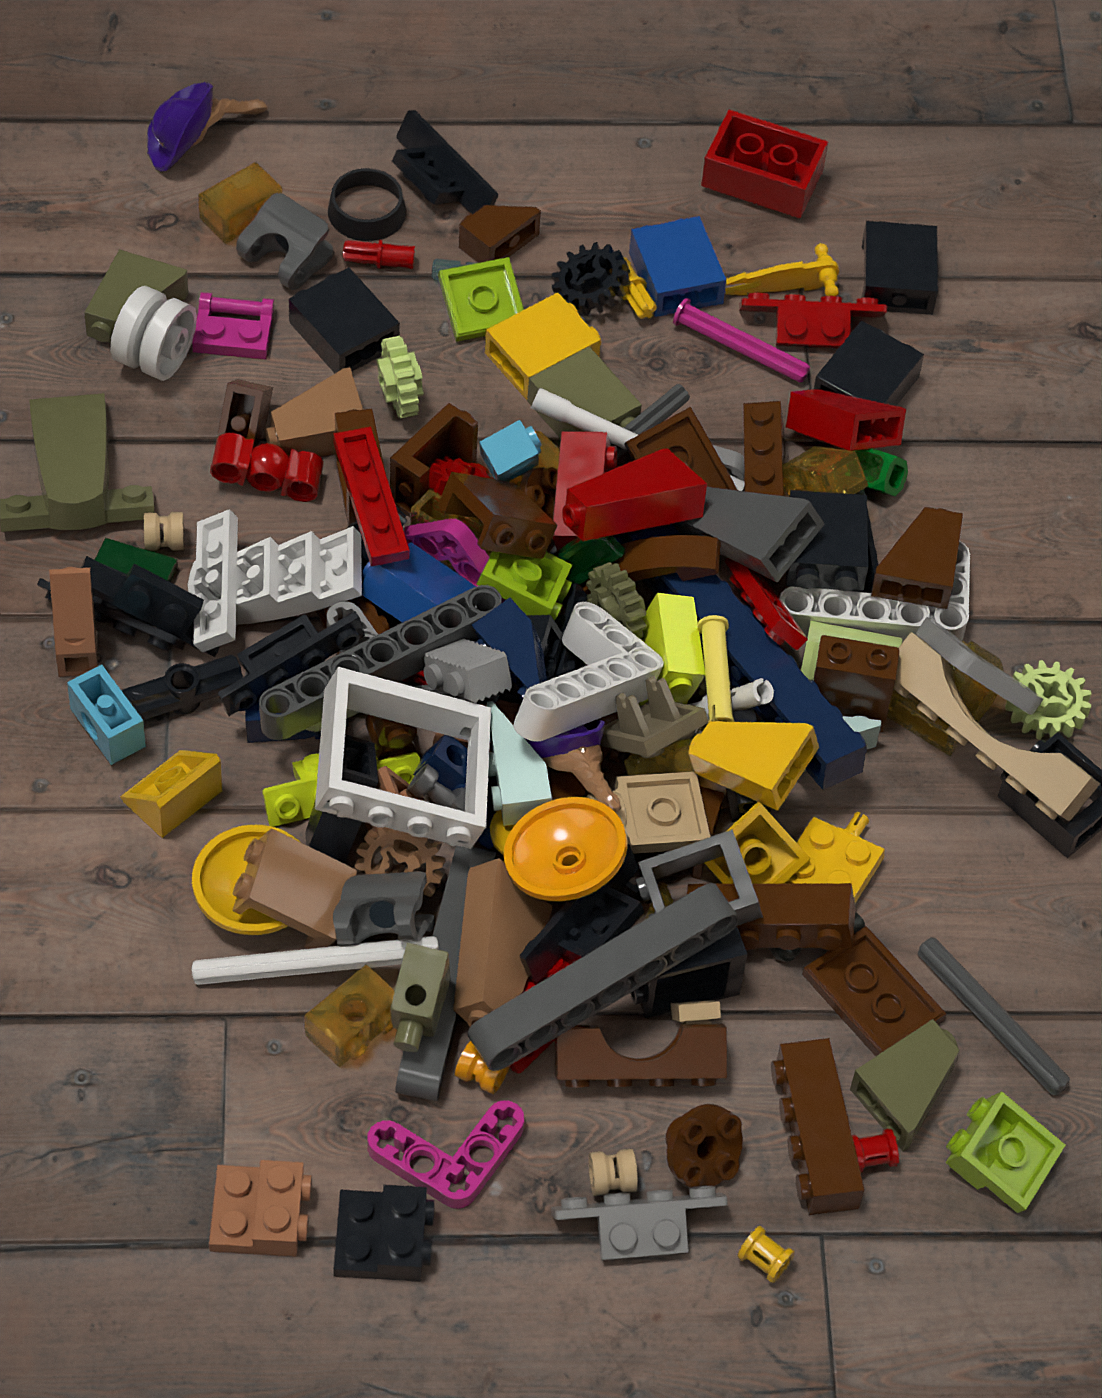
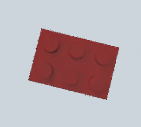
M729 109L705 156L701 186L801 219L824 170L828 141Z

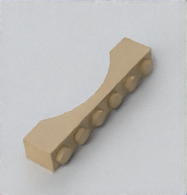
M913 632L899 646L894 690L905 698L909 693L913 694L921 701L917 708L934 722L938 717L947 722L950 726L946 732L963 746L968 741L979 749L975 755L979 760L992 770H995L999 765L1009 773L1005 781L1023 795L1029 790L1037 796L1039 801L1035 805L1050 818L1055 820L1060 815L1070 821L1100 785L1098 781L1061 753H1037L1020 750L999 742L990 736L974 720L963 703L954 680L951 663Z

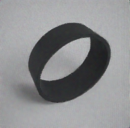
M372 168L355 169L343 174L334 183L328 205V218L332 226L340 234L357 241H377L391 236L404 223L406 208L403 192L398 181L388 173ZM360 185H372L391 192L397 197L398 203L385 216L375 219H359L342 211L335 199L349 188Z

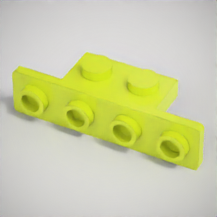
M416 752L378 760L376 757L377 771L383 766H387L410 784L415 777L413 773L420 763V757ZM319 753L310 754L304 757L303 760L292 762L296 781L263 789L266 816L270 826L274 827L310 818L316 799Z

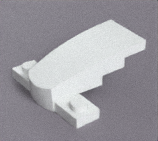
M230 509L197 522L196 561H194L190 571L188 592L204 599L202 609L194 619L193 644L201 652L234 641L236 625L292 617L362 596L361 534L354 526L319 539L310 531L280 545L271 537H268L237 552L238 517Z

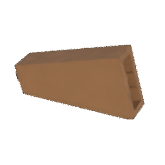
M500 858L471 867L467 876L453 1010L467 1021L470 1027L483 1016L522 994L528 975L520 960V954L528 942L533 940L547 925L553 908L546 900L537 899L520 890L511 880L505 863Z

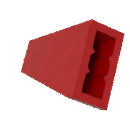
M668 448L660 449L567 488L566 503L562 509L563 523L582 541L701 518L703 517L707 483Z

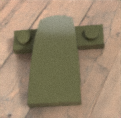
M105 393L29 399L38 478L42 495L28 497L25 495H13L9 498L0 499L1 532L42 528L82 530L111 522L144 520V513H155L152 486L129 485L122 489L108 490L109 460Z

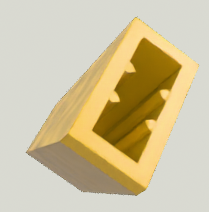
M709 721L702 733H698L691 741L688 754L695 774L778 811L819 749V744L814 726L807 723Z

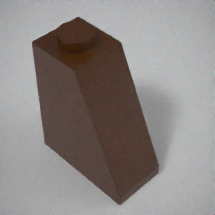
M924 507L877 566L871 596L948 609L954 583L963 513L943 508Z

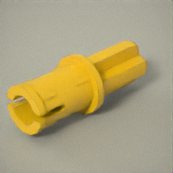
M623 257L631 272L628 274L631 283L630 285L622 286L626 294L621 298L629 302L640 319L651 318L654 316L653 312L657 309V306L646 290V281L642 277H638L630 261Z

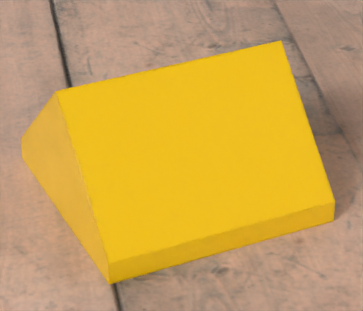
M179 750L120 797L136 815L163 838L222 792L221 760L214 753Z
M759 801L727 830L733 829L752 884L785 883L811 859ZM724 856L705 862V865L723 884H733Z

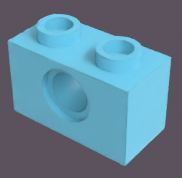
M103 665L67 682L71 711L111 765L146 747L143 719Z

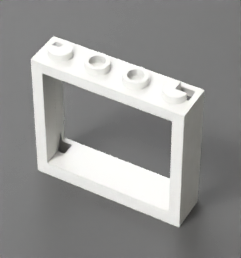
M338 667L324 689L315 810L335 814L337 817H347L363 821L375 827H386L406 832L414 837H425L448 843L451 846L457 845L471 849L486 828L491 708ZM347 709L467 740L465 812L342 780Z

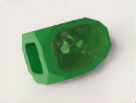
M875 449L848 451L843 455L840 465L842 474L845 477L852 471L860 472L864 488L894 497L903 489L908 475L906 460Z

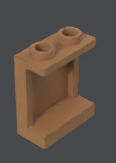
M272 828L260 839L254 838L244 855V861L248 862L245 873L240 875L233 889V895L237 897L233 912L241 915L248 908H252L308 935L305 948L328 947L337 940L333 923L334 909L340 901L345 882L350 877L356 876L357 870Z

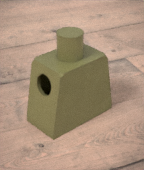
M412 943L406 944L390 1009L392 1027L397 1029L393 1043L396 1048L406 1052H417L422 1035L434 1037L451 980L449 952Z

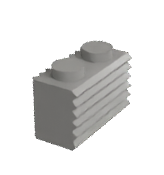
M463 638L424 654V677L432 689H437L476 704L478 700L483 701L485 697L490 699L491 695L497 696L498 692L503 693L505 689L510 691L512 687L507 655L504 651H496L495 648L492 649L486 645H479L478 642H470V640Z

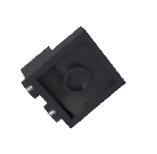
M383 1184V1192L340 1189L333 1277L421 1282L422 1266H431L432 1240L424 1239L425 1226H433L435 1200L426 1199L427 1187Z

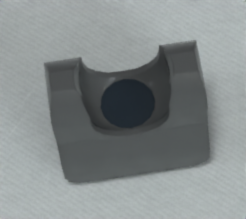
M275 193L264 203L254 220L239 235L236 245L238 255L249 262H257L267 253L274 251L286 253V257L280 263L278 276L280 283L291 290L299 289L315 272L323 268L334 255L333 246L324 240L329 233L327 222L282 193Z
M417 871L356 875L347 879L342 888L340 901L333 912V923L338 945H359L370 936L386 933L398 934L399 942L420 941L425 932L431 931L435 926L433 915L415 914L416 910H419L422 906L423 890L427 884L426 873Z

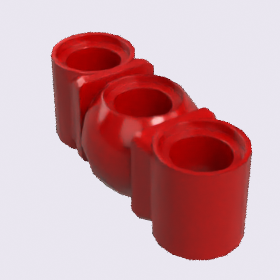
M224 433L217 438L210 467V473L216 480L228 484L237 483L243 486L246 478L255 489L265 492L274 491L282 487L280 495H287L291 499L301 502L312 501L318 496L324 461L317 454L308 451L297 452L291 449L288 456L281 447L271 443L260 444L253 448L254 439H246L236 433Z

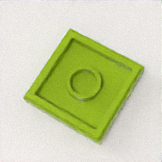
M509 257L439 270L438 278L456 342L486 336V329L524 310Z

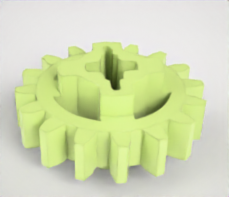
M400 336L382 339V358L376 361L379 385L383 391L386 403L393 402L394 410L396 409L397 416L400 419L418 415V396H422L424 393L422 389V373L415 353L407 351L406 344L404 345L403 338Z
M1039 660L1037 669H1034L1029 664H1025L1022 674L1015 672L1013 678L1033 690L1044 700L1033 715L1026 713L1009 701H1006L1005 710L1013 711L1010 720L1012 723L1021 721L1024 723L1022 728L1024 734L1033 729L1036 731V739L1041 740L1044 733H1049L1050 737H1052L1057 732H1062L1069 738L1072 736L1074 728L1081 730L1085 719L1088 718L1092 705L1089 703L1091 691L1083 690L1086 681L1084 678H1072L1073 668L1063 672L1060 670V662H1055L1052 668H1047L1045 662Z

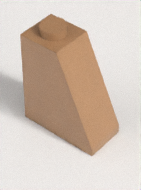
M344 368L273 410L271 412V427L266 428L267 443L278 445L288 456L291 449L297 452H312L320 457L335 454L333 443L335 413L346 412L352 409L363 410L351 368Z

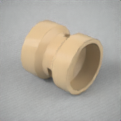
M171 512L168 516H159L157 513H144L145 550L157 551L160 547H169L171 550H184L183 512ZM160 523H163L164 540H161V524H160Z
M633 1149L619 1150L616 1155H606L603 1151L589 1153V1177L593 1196L606 1195L610 1190L619 1189L623 1193L637 1191V1168Z

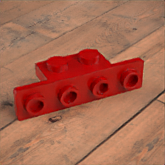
M749 293L748 298L741 299L739 311L777 313L775 345L839 348L850 335L851 316L881 318L887 313V305L878 304V299L858 298L856 303H842V298L837 296L820 297V301H806V296L798 294L784 295V300L770 299V294Z

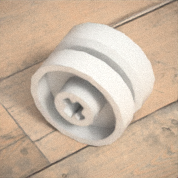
M145 285L137 288L122 307L115 323L110 348L112 359L131 368L140 366L143 373L161 381L169 379L179 369L191 346L197 321L195 307L176 298L167 300L165 294Z

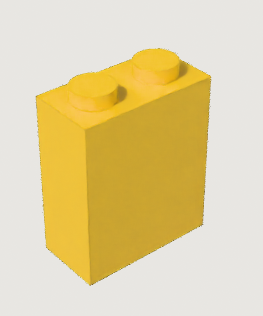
M557 292L486 329L485 354L527 400L530 377L587 347H590L599 357L601 338L597 330L592 326L589 327L579 316L576 307L572 303H567Z

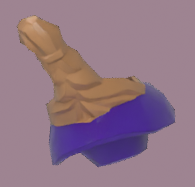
M209 82L192 84L177 91L156 109L147 129V153L154 168L160 172L169 170L191 147L202 141L208 128L220 120L225 113L258 115L267 110V105L259 99L240 102L227 98L218 100L213 98V85Z
M596 720L586 727L581 725L543 741L525 739L546 763V767L558 771L572 772L585 789L594 795L597 801L607 805L614 812H618L621 809L620 799L608 786L600 767V763L603 760L600 742L604 731V721Z

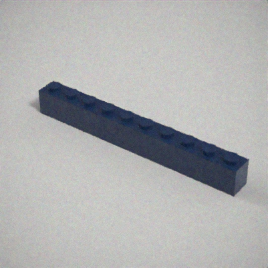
M666 524L612 536L620 544L651 537L685 534L679 533L672 524ZM677 573L643 579L644 583L655 595L657 593L694 597L698 622L702 618L712 615L722 616L728 620L729 628L725 633L729 679L732 685L736 688L763 678V682L767 680L772 685L774 696L769 703L752 708L755 709V712L764 722L807 723L814 726L819 749L805 770L822 790L863 772L867 745L862 735L857 731L854 732L843 719L840 710L836 706L831 705L821 694L817 684L813 680H809L798 668L795 659L791 655H787L764 631V628L754 618L751 609L737 599L726 581H722L716 574L682 581ZM699 632L701 648L703 650L702 634Z

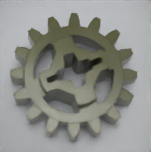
M609 562L593 568V571L588 573L590 581L586 582V586L591 591V594L587 595V601L601 607L639 639H643L645 637L643 630L647 629V625L642 619L643 616H646L645 603L635 589V582L628 577L626 570L620 571L619 564L617 563L612 565Z

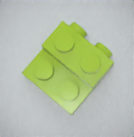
M492 551L476 585H488L495 588L503 599L507 600L510 597L526 615H551L555 621L562 607L558 602H563L572 582L566 580L572 564L546 552L544 558L538 559Z
M1002 1091L987 1099L980 1097L967 1113V1117L972 1121L966 1131L963 1128L958 1130L949 1140L946 1148L952 1153L945 1163L977 1190L986 1186L1013 1210L1020 1213L1027 1209L1066 1145Z

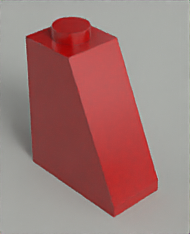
M819 389L791 391L786 428L849 451L901 445L906 409Z

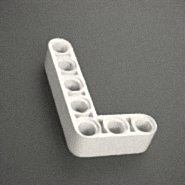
M959 541L954 583L948 609L872 597L871 593L821 588L804 589L801 587H788L781 593L780 600L806 637L808 636L810 621H816L902 638L903 643L911 632L916 634V631L926 617H929L963 641L969 618L970 552L968 547Z
M579 602L574 606L564 631L562 642L571 652L584 661L587 666L528 688L515 718L514 730L525 739L543 741L616 712L615 697L621 693H624L626 697L634 695L638 703L647 700L646 679L654 676L657 680L664 661L657 652L601 607L589 602Z

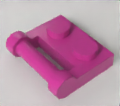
M201 292L196 329L192 342L193 352L266 360L274 316V299L263 298L262 302L218 298L213 297L212 293ZM211 312L260 316V321L211 316Z

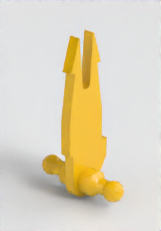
M819 243L814 249L818 257L815 262L803 263L801 261L777 265L747 274L743 272L726 279V286H737L725 288V292L729 295H747V293L776 292L804 288V291L825 286L824 293L826 296H837L839 289L835 283L838 280L837 276L840 271L837 262L828 255L829 249L827 245Z

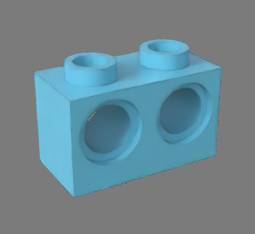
M521 420L479 442L480 455L496 480L509 482L530 469L539 466V453L542 452L540 449L542 446L532 426L524 428Z

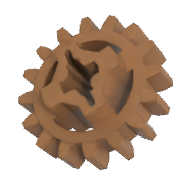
M377 827L378 833L369 830L364 837L367 843H361L356 851L363 858L357 860L355 869L365 871L363 875L417 872V868L426 862L427 884L423 894L431 897L436 890L433 883L440 884L444 876L437 869L444 866L446 858L435 855L442 846L441 842L430 843L428 841L429 838L414 837L409 833L386 827ZM381 846L380 853L383 859L375 864V852ZM394 859H396V861L401 864L395 865L393 862ZM402 862H406V864H407V867H406V868L404 867V865L402 864Z

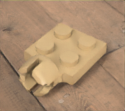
M695 772L617 777L615 783L616 790L613 793L620 799L621 809L616 814L624 825L627 841L631 846L633 854L672 851L710 837L699 782ZM592 793L587 795V798L596 800Z

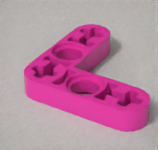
M445 519L404 527L407 543L412 542L438 561L449 560L460 576L478 586L476 584L489 556L485 550H482L477 545V538L466 524L457 519Z
M499 1101L494 1103L453 1157L396 1122L380 1121L375 1123L368 1132L367 1151L375 1162L414 1186L427 1187V1194L446 1206L464 1208L475 1200L521 1137L524 1129V1113L521 1107L514 1102ZM507 1116L511 1117L512 1126L506 1124L499 1132L497 1140L493 1135L497 1131L498 1119L504 1120ZM389 1136L394 1138V1147L392 1145H386L384 1148L379 1147V1138L381 1140H386ZM476 1146H486L492 1150L494 1155L488 1162L478 1163L470 1157L469 1153ZM399 1151L404 1153L402 1161H399ZM417 1156H426L433 1161L434 1166L429 1172L418 1173L411 1168L410 1162ZM465 1168L469 1172L465 1180V1191L458 1189L455 1193L451 1192L450 1182L457 1184L464 1176Z

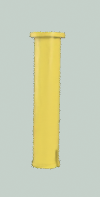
M707 616L699 620L697 627L698 631L702 634L709 713L708 723L709 721L734 722L725 633L729 628V623L722 616Z

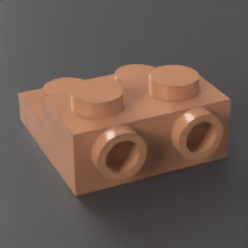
M260 1160V1167L217 1165L209 1240L210 1252L297 1257L298 1241L307 1240L308 1215L301 1214L302 1201H310L312 1175H304V1162Z

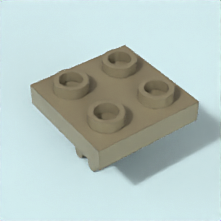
M652 676L646 679L649 700L647 703L639 706L634 695L626 697L624 693L615 697L618 719L604 726L600 746L616 749L618 752L638 754L643 758L658 756L664 752V747L675 741H682L692 737L696 729L707 724L708 719L705 709L675 702L666 680L661 678L657 681Z

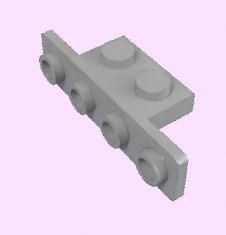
M699 1186L689 1188L690 1195L673 1196L672 1190L648 1191L647 1199L630 1200L629 1193L604 1195V1202L587 1204V1197H569L561 1199V1206L551 1207V1212L555 1220L597 1216L600 1258L602 1260L688 1253L685 1209L727 1205V1196L723 1193H716L715 1186Z

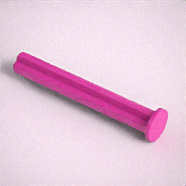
M685 298L676 310L673 318L674 325L683 324L799 383L806 379L810 370V366L807 363L691 306L689 299Z

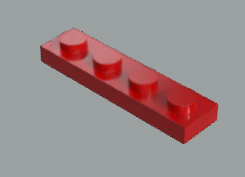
M371 426L333 433L334 447L371 567L409 559L410 550Z
M727 558L725 563L733 573L729 579L742 591V598L754 608L752 613L766 626L764 631L779 645L787 642L798 651L808 639L766 578Z

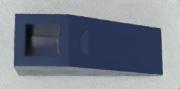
M510 597L472 624L479 639L475 643L478 642L479 645L482 644L492 649L495 648L496 651H504L507 655L512 684L515 683L519 688L517 694L521 700H523L528 688L547 681L542 642L532 621Z

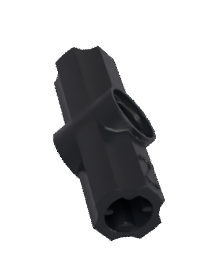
M231 654L197 666L186 663L175 664L169 667L165 672V676L122 689L121 691L140 717L146 720L171 711L182 715L190 714L200 706L202 701L219 696V691L243 678L236 656L234 657Z

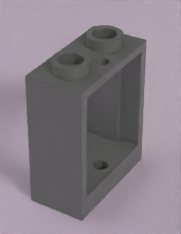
M733 829L638 862L643 874L642 877L636 879L643 902L652 900L655 912L657 913L664 909L665 906L656 879L724 856L739 898L729 902L739 916L737 926L763 917Z

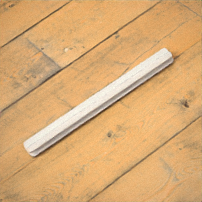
M432 936L422 937L420 941L415 942L392 940L362 943L359 945H342L195 960L192 964V977L195 984L201 985L401 965L407 943L438 950L439 943L437 938Z

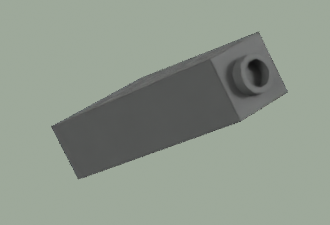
M707 487L703 517L675 523L685 535L718 538L721 542V555L775 582L779 581L825 525L810 501L806 499Z

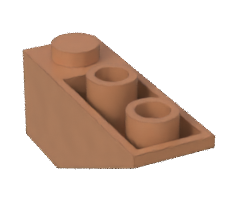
M66 567L63 569H50L58 677L80 676L98 667L97 630L90 568Z

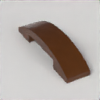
M696 535L645 538L621 544L625 548L623 556L612 563V565L615 563L619 564L620 571L626 570L628 577L633 581L671 573H677L682 581L718 574L721 542L718 538ZM585 581L580 586L589 595L591 591L586 586L587 581Z

